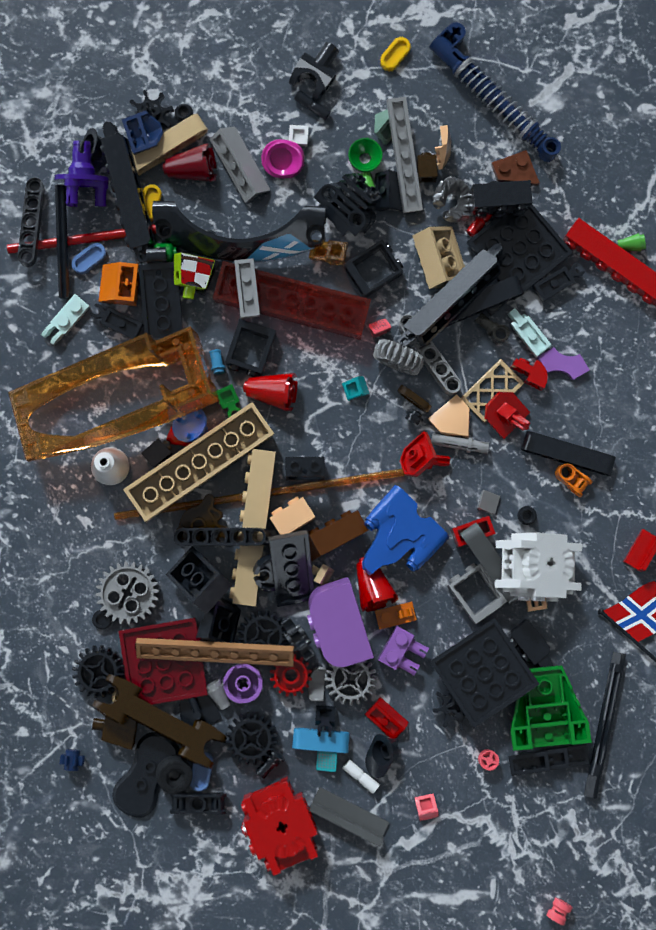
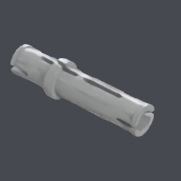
M432 433V445L466 450L467 453L472 451L488 454L489 442Z

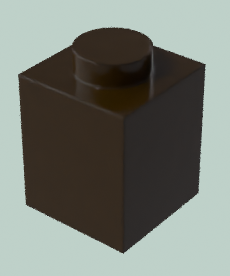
M425 152L417 155L416 166L419 183L436 182L438 177L436 154L432 155L430 152Z

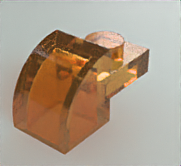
M329 240L322 246L310 250L309 259L328 262L330 265H343L345 263L348 243Z

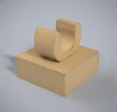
M322 564L321 568L313 565L312 574L316 575L313 581L320 585L327 584L335 570L325 564Z

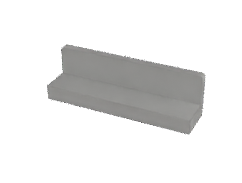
M236 127L220 128L210 138V141L244 202L249 203L259 194L268 193L270 188Z

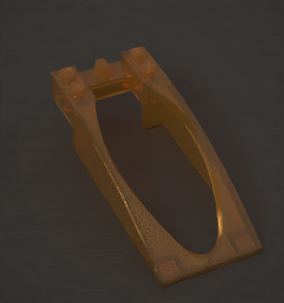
M191 326L157 341L148 333H145L9 391L26 461L59 456L122 439L218 402L219 398L205 363L199 335ZM182 361L188 384L173 391H170L161 384L159 388L163 399L76 436L43 434L32 430L29 426V418L38 408L86 382L122 370L151 366H169Z

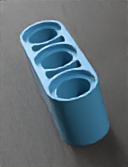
M294 728L292 748L349 753L350 732L332 730V736L328 737L327 731H321V736H318L317 729Z

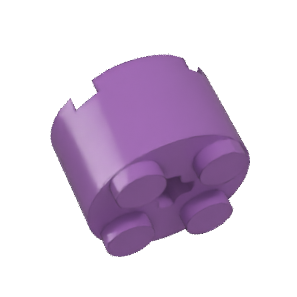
M252 664L234 665L227 671L223 680L225 693L229 699L236 703H249L255 700L263 688L261 672ZM246 678L248 687L244 686L241 688L238 680Z

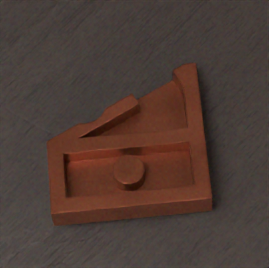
M527 150L491 163L498 182L531 180L532 186H537L540 183Z

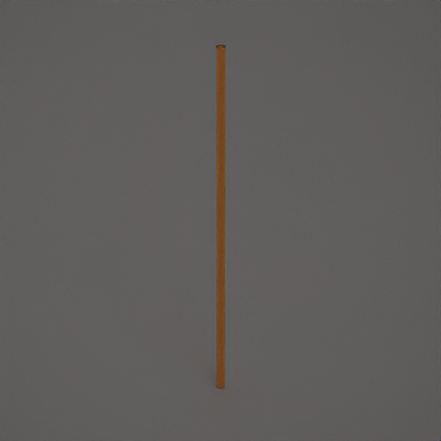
M401 468L271 488L270 496L406 475ZM243 493L214 497V505L242 501ZM203 499L175 503L161 513L189 509L199 505ZM137 509L114 513L115 520L141 516Z

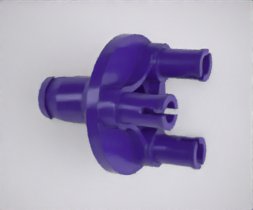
M73 141L72 163L68 168V174L54 175L55 181L64 182V186H66V206L78 207L79 188L93 187L95 189V206L107 207L106 198L107 190L109 189V177L95 175V168L91 164V142L84 141V153H80V141Z

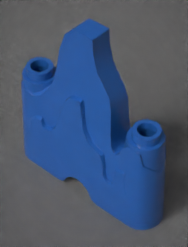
M396 485L391 488L365 519L364 525L370 531L377 529L376 537L362 561V569L368 575L373 574L380 567L394 564L409 550L412 553L407 559L406 566L415 572L449 539L448 533L433 518H421L417 514V503L402 488Z

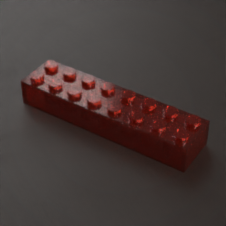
M223 261L213 295L214 302L240 309L235 264ZM255 269L260 314L361 340L371 299Z

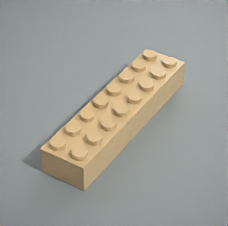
M251 402L123 490L147 523L273 437L274 432L253 402Z

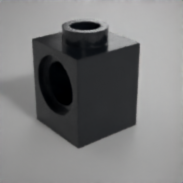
M159 438L141 452L153 468L173 455L170 452L172 447L166 440L161 441Z

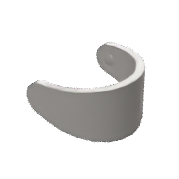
M315 667L310 674L312 680L308 681V697L311 701L323 702L325 667Z

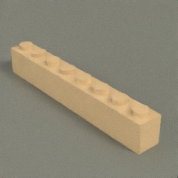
M253 449L252 453H248L247 464L251 465L250 472H246L245 483L248 484L247 491H243L242 502L245 503V510H241L240 522H243L242 528L266 529L276 452ZM239 532L238 534V540L240 542L244 540L243 532ZM258 532L256 536L259 542L263 540L262 532ZM264 545L240 546V549L236 548L234 560H238L237 568H233L232 573L235 587H231L229 597L233 599L232 604L256 606L259 586L255 583L254 577L260 576V573L254 575L253 567L263 556Z

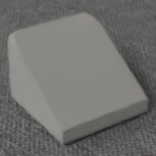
M482 490L477 509L495 514L500 496Z

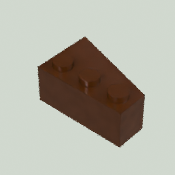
M349 510L341 514V519L335 521L333 518L324 523V528L319 529V527H316L308 532L311 562L369 531L364 525L365 522L358 510L353 513Z

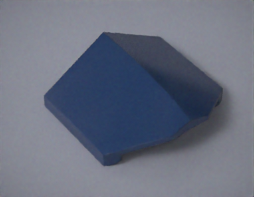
M147 111L122 119L134 155L158 146L163 135V129L160 122Z

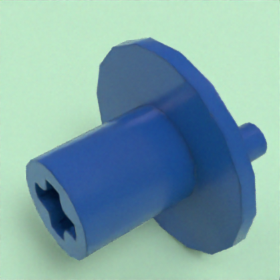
M194 405L186 406L173 417L172 430L174 436L182 442H193L208 432L207 417L200 407Z

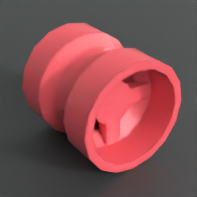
M555 897L553 907L548 910L546 916L564 925L566 916L573 907Z

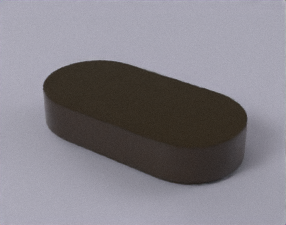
M401 385L398 388L397 392L421 411L428 413L432 408L427 401L406 386Z

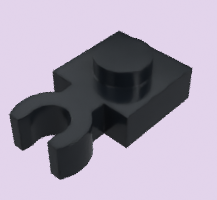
M316 705L315 725L318 726V736H321V731H327L328 737L332 736V727H335V706Z

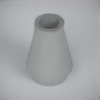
M220 679L207 685V693L219 706L220 710L231 705L225 693L223 682L221 683Z

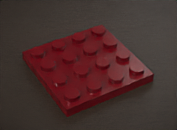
M196 617L118 631L125 667V677L127 681L143 689L139 696L140 699L154 705L208 695L203 662L137 658L136 652L137 638L200 641L195 639L198 631Z

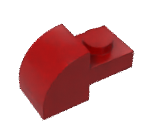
M516 358L510 368L527 376L525 384L542 391L548 379L545 366L538 360L533 365H529L530 362L528 360Z

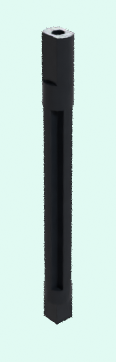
M614 651L584 796L596 799L598 798L626 654Z

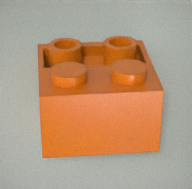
M124 262L104 264L102 267L98 302L137 306L140 282L139 264Z

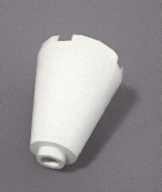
M114 447L103 448L93 457L91 471L95 479L102 484H119L129 473V460L120 449Z

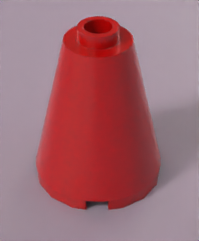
M295 373L250 377L244 382L243 391L246 392L247 397L291 412L294 408L290 407L291 403H295L297 397L298 381H294V377H297Z
M364 557L360 558L356 564L362 612L365 609L366 612H371L387 607L386 604L389 601L392 604L398 600V595L381 568L368 575L362 569Z

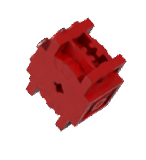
M288 776L267 787L244 795L241 807L245 817L241 828L244 836H249V848L252 855H256L258 860L265 858L264 863L268 872L272 871L273 876L286 868L309 858L312 860L318 857V849L313 839V836L318 835L316 823L311 811H309V806L303 792L294 793ZM279 822L286 824V826L279 825Z

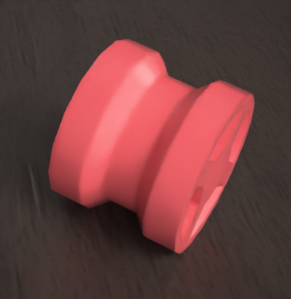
M485 749L479 753L478 762L484 769L494 770L499 765V757L491 749Z

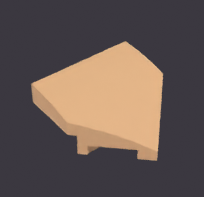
M448 125L440 126L442 146L435 147L438 170L443 169L451 154V136Z
M456 394L432 414L428 420L441 434L469 438L470 408Z

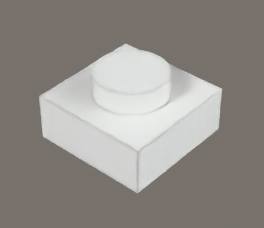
M290 125L289 141H293L299 146L307 147L308 126Z

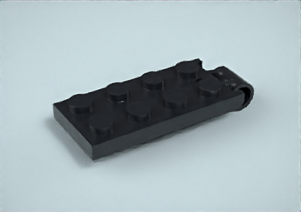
M166 247L146 249L148 264L139 263L145 342L184 341L180 286L174 284V261L167 262ZM157 271H161L160 276H157Z

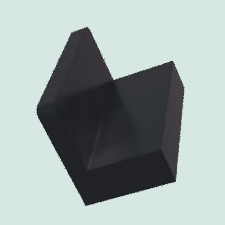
M385 170L375 173V188L380 192L379 196L383 198L380 202H376L378 205L375 207V210L380 212L388 209L403 211L397 172Z

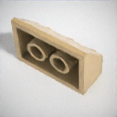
M452 226L428 227L413 235L414 244L429 289L443 288L448 281L452 280L465 267Z

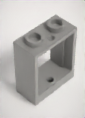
M472 563L465 568L466 573L462 576L457 574L452 577L447 587L473 624H477L507 603V600L500 590L495 588V583L481 563L477 565ZM478 571L496 599L474 614L455 586Z

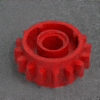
M294 654L293 666L274 665L276 669L270 670L274 674L270 681L276 682L273 687H279V693L285 691L286 696H289V693L293 692V695L296 696L297 691L304 693L303 687L309 688L306 682L307 680H312L308 676L312 669L306 668L309 663L302 662L304 657L296 659V654ZM288 670H294L297 673V677L294 680L286 678L285 673Z

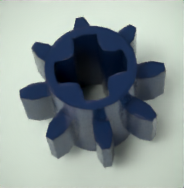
M66 749L65 754L60 755V764L64 765V770L78 771L79 766L84 765L85 756L80 755L81 750Z

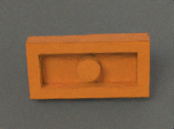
M412 601L375 610L379 630L417 620Z

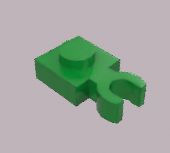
M232 384L214 391L221 408H228V418L231 417L232 411L236 410L238 412L241 410L235 405L240 401Z

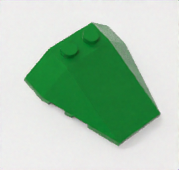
M563 666L531 668L530 671L540 685L516 700L510 730L513 751L545 746L592 743L588 719L584 715Z

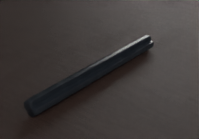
M57 184L55 185L58 295L61 299H68L69 267L66 186Z

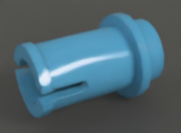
M221 350L209 351L213 374L224 373L226 366L223 365Z

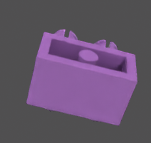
M395 626L377 660L395 670L396 668H401L414 676L417 671L411 669L410 666L418 670L420 665L407 659L404 655L405 652L409 650L423 659L426 654L419 651V649L428 652L429 647L415 641L413 634Z

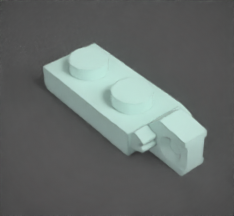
M516 308L508 313V316L513 321L511 323L513 330L536 358L552 346L529 316L525 314L520 315Z

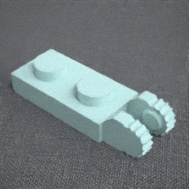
M74 294L41 335L46 338L57 328L59 332L51 340V344L56 345L64 335L66 336L90 306Z

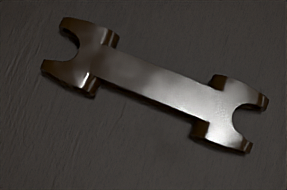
M113 675L107 676L106 681L117 692L116 700L110 704L94 700L92 707L123 726L127 718H130L181 745L182 747L178 753L180 757L193 764L208 769L213 768L215 763L205 755L204 745L209 740L225 744L227 737L222 732L200 719L195 720L193 725L190 726L140 699L139 696L143 689L137 685Z

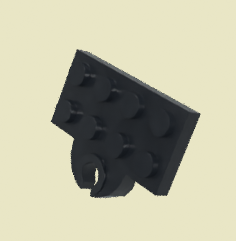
M307 530L268 537L270 554L261 557L253 567L254 575H258L262 571H266L267 574L263 577L255 576V583L262 591L275 592L277 607L309 601V597L314 591Z

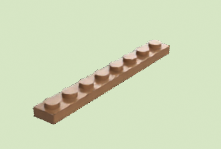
M137 638L136 640L137 658L293 666L294 646Z

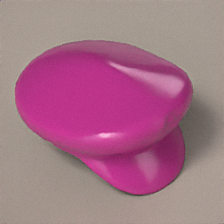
M277 139L268 143L264 147L261 157L264 170L273 177L283 179L297 176L304 166L305 159L304 152L297 143L284 139Z

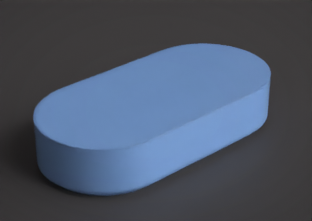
M93 243L76 255L72 260L74 271L78 274H86L106 258L104 246L100 243Z
M204 752L205 755L212 762H214L212 755L208 752ZM193 764V778L190 786L197 792L204 791L209 785L212 769Z

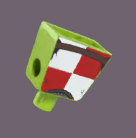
M181 252L174 254V284L184 287L182 298L194 300L195 290L206 289L215 260Z

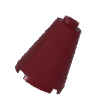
M209 143L202 144L167 158L165 163H163L164 174H167L169 178L215 181L217 174H213V169L217 168L213 148H208L210 146Z

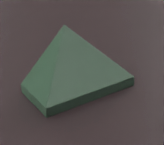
M387 109L375 114L374 133L383 145H387L392 139Z

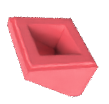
M386 319L368 325L374 338L391 330V325Z
M434 793L415 797L420 821L438 817Z

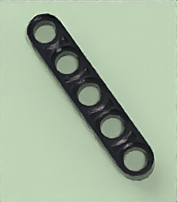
M37 177L30 178L25 188L17 254L18 260L24 267L33 266L37 260L45 191L43 182ZM39 183L40 188L37 191H32L30 189L32 184ZM35 200L38 202L36 208L28 207L31 201ZM29 218L36 219V223L33 226L26 225ZM27 236H33L34 241L27 244L24 242ZM30 253L32 254L31 260L23 261V255Z

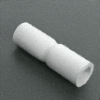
M350 759L342 768L372 794L378 789L380 784L367 773H364Z

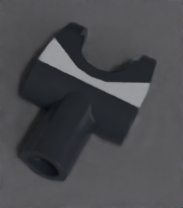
M326 42L315 58L304 53L291 74L289 84L295 86L297 82L299 83L303 79L313 80L316 84V89L312 98L318 101L327 92L337 76V72L329 68V66L338 55L339 50L333 44Z

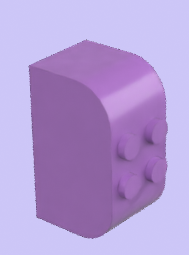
M342 578L314 589L309 597L310 615H307L311 630L315 629L316 631L313 634L317 649L321 648L324 658L330 664L337 667H346L374 658L349 578Z

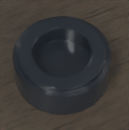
M99 610L94 613L92 622L96 628L106 629L112 624V615L105 616L107 610Z

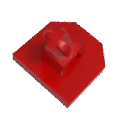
M498 392L485 405L484 419L502 439H505L516 427L522 431L529 429L530 422L525 417L530 411L513 392Z
M423 431L404 448L400 464L405 475L418 477L426 469H432L433 465L449 466L450 457L436 455L428 433Z

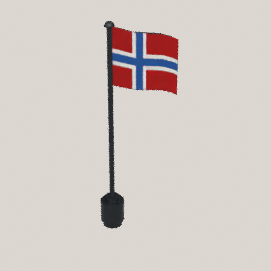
M652 581L636 589L621 602L605 610L600 608L598 614L603 615L656 662V657L639 643V641L656 633V582Z

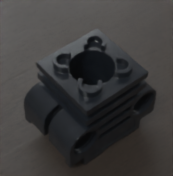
M359 173L344 174L342 177L344 180L322 186L313 198L320 203L319 206H326V218L334 224L335 228L343 236L348 233H352L354 236L361 232L365 234L376 220V214L371 208L378 205L376 202H380L383 199L379 196L380 192L375 187H370L365 183L366 179Z

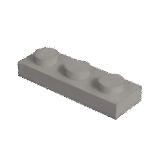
M254 258L234 260L241 319L260 317Z

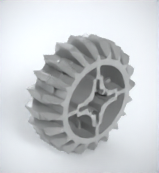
M382 339L378 341L374 348V358L396 371L408 375H418L423 367L424 358L422 355L407 346L403 347L401 343Z
M366 660L356 663L362 667L354 672L349 671L346 667H337L329 663L333 670H326V673L331 674V676L324 678L325 681H331V684L326 685V689L333 688L329 695L332 696L336 693L335 701L342 697L343 705L346 703V699H349L350 706L353 705V699H356L358 705L360 704V697L366 701L367 697L364 694L366 692L369 695L373 694L369 687L376 688V685L371 683V681L377 680V677H371V674L375 673L376 670L368 669L372 666L371 662L366 665L364 664ZM339 668L344 674V678L336 686L334 678ZM344 671L351 674V676L352 674L356 675L354 681L357 687L346 682L347 675ZM366 672V685L361 689L358 684V678ZM351 686L356 690L357 694L347 695L340 692V690Z

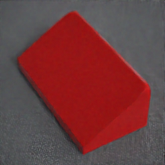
M381 697L364 714L392 739L397 738L409 723Z

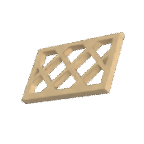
M500 359L461 399L485 422L484 416L480 413V406H485L487 403H480V392H491L492 399L494 392L515 393L524 382ZM501 365L505 369V375H494V370ZM486 378H491V389H480V384ZM494 378L505 379V389H494ZM508 379H515L518 384L513 389H508ZM471 392H477V403H470L466 397Z

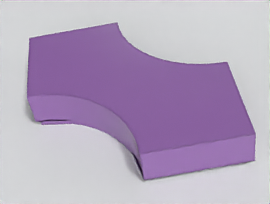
M553 347L537 357L545 366L547 373L553 371L562 372L571 380L589 371L580 354L565 356Z

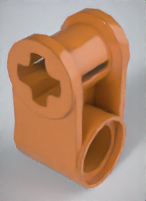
M571 464L560 465L555 470V477L578 497H582V492L588 485L593 483L588 476ZM563 468H567L569 471L567 478L562 476L561 471Z

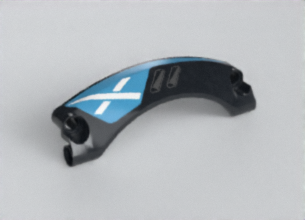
M153 201L152 215L158 237L180 249L210 259L234 262V260L254 258V263L267 262L310 251L322 246L326 240L324 226L326 224V206H304L293 219L273 232L259 237L234 239L217 236L199 228L184 216L174 201ZM169 227V235L163 236L162 230ZM316 232L322 234V238L317 242L312 240V235Z

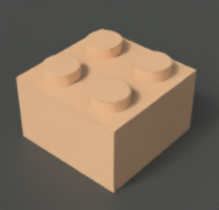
M297 496L288 502V507L284 509L279 507L271 513L272 517H270V520L280 535L293 533L315 519V515L303 497L299 499Z

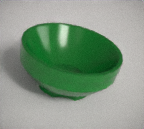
M358 139L349 148V162L359 172H372L382 161V149L373 139ZM362 154H368L371 160L368 163H362L359 157Z

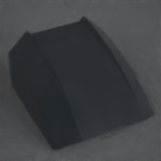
M222 597L207 614H204L195 639L206 642L234 643L241 610L235 604H232L231 600Z

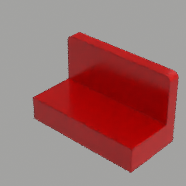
M641 529L623 562L639 572L645 571L656 553V536L645 529Z

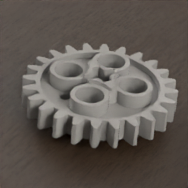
M125 561L124 567L117 563V569L110 566L111 573L104 571L103 573L106 578H99L103 584L96 586V588L101 590V592L95 594V596L101 597L97 604L104 605L100 610H107L106 617L111 614L113 615V622L119 618L120 624L123 623L124 619L127 620L128 625H130L131 619L138 623L139 616L145 620L144 613L146 612L151 615L149 608H156L152 602L159 599L154 596L159 590L153 587L158 582H151L155 576H147L149 569L143 572L142 564L135 568V562L132 563L131 567L128 566L127 561ZM127 575L129 578L128 583L120 585L118 583L119 576ZM136 577V581L130 590L133 593L132 596H127L123 607L119 609V604L125 596L122 593L123 590H128L132 579ZM139 583H143L146 586V591L143 594H138L135 591V587ZM112 592H117L120 596L116 603H112L109 600V595ZM133 600L137 603V608L135 611L130 612L127 610L126 605L129 601Z

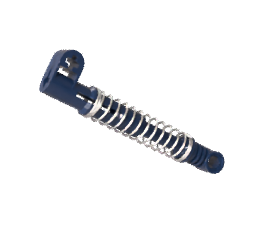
M460 23L450 24L433 40L429 49L452 70V74L456 78L460 77L462 79L461 82L464 81L467 84L466 87L469 86L472 89L471 92L475 91L477 93L476 97L480 96L483 99L482 102L485 101L488 104L487 107L491 104L494 105L495 108L492 112L498 109L500 113L497 117L503 114L506 117L503 122L507 119L511 122L508 127L512 124L516 126L513 132L519 129L520 135L518 137L522 141H530V145L534 144L533 148H537L536 151L541 160L544 162L553 161L561 150L559 140L550 136L547 137V133L543 134L544 130L540 131L539 122L536 119L533 120V116L526 118L528 111L521 113L522 106L516 108L517 101L510 103L512 96L505 98L507 91L502 92L501 86L497 87L496 81H491V76H486V71H480V66H475L473 59L465 56L457 49L462 44L466 30ZM546 148H551L553 152H549Z

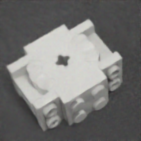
M512 533L511 540H496V548L502 549V580H495V588H503V592H510V596H518V600L530 601V597L531 601H545L546 597V601L558 602V598H566V594H573V591H581V583H575V552L582 551V544L567 543V535L549 533Z

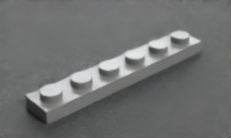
M406 97L387 99L386 103L403 214L422 211L423 206Z

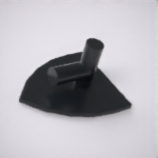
M208 695L182 699L180 701L181 721L190 726L198 719L208 724L222 719L216 704Z

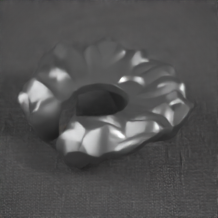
M449 176L444 181H441L436 188L432 202L436 209L445 206L446 199L450 194L458 200L455 208L443 212L442 217L445 221L457 223L469 219L468 193L470 188L468 184L455 176Z

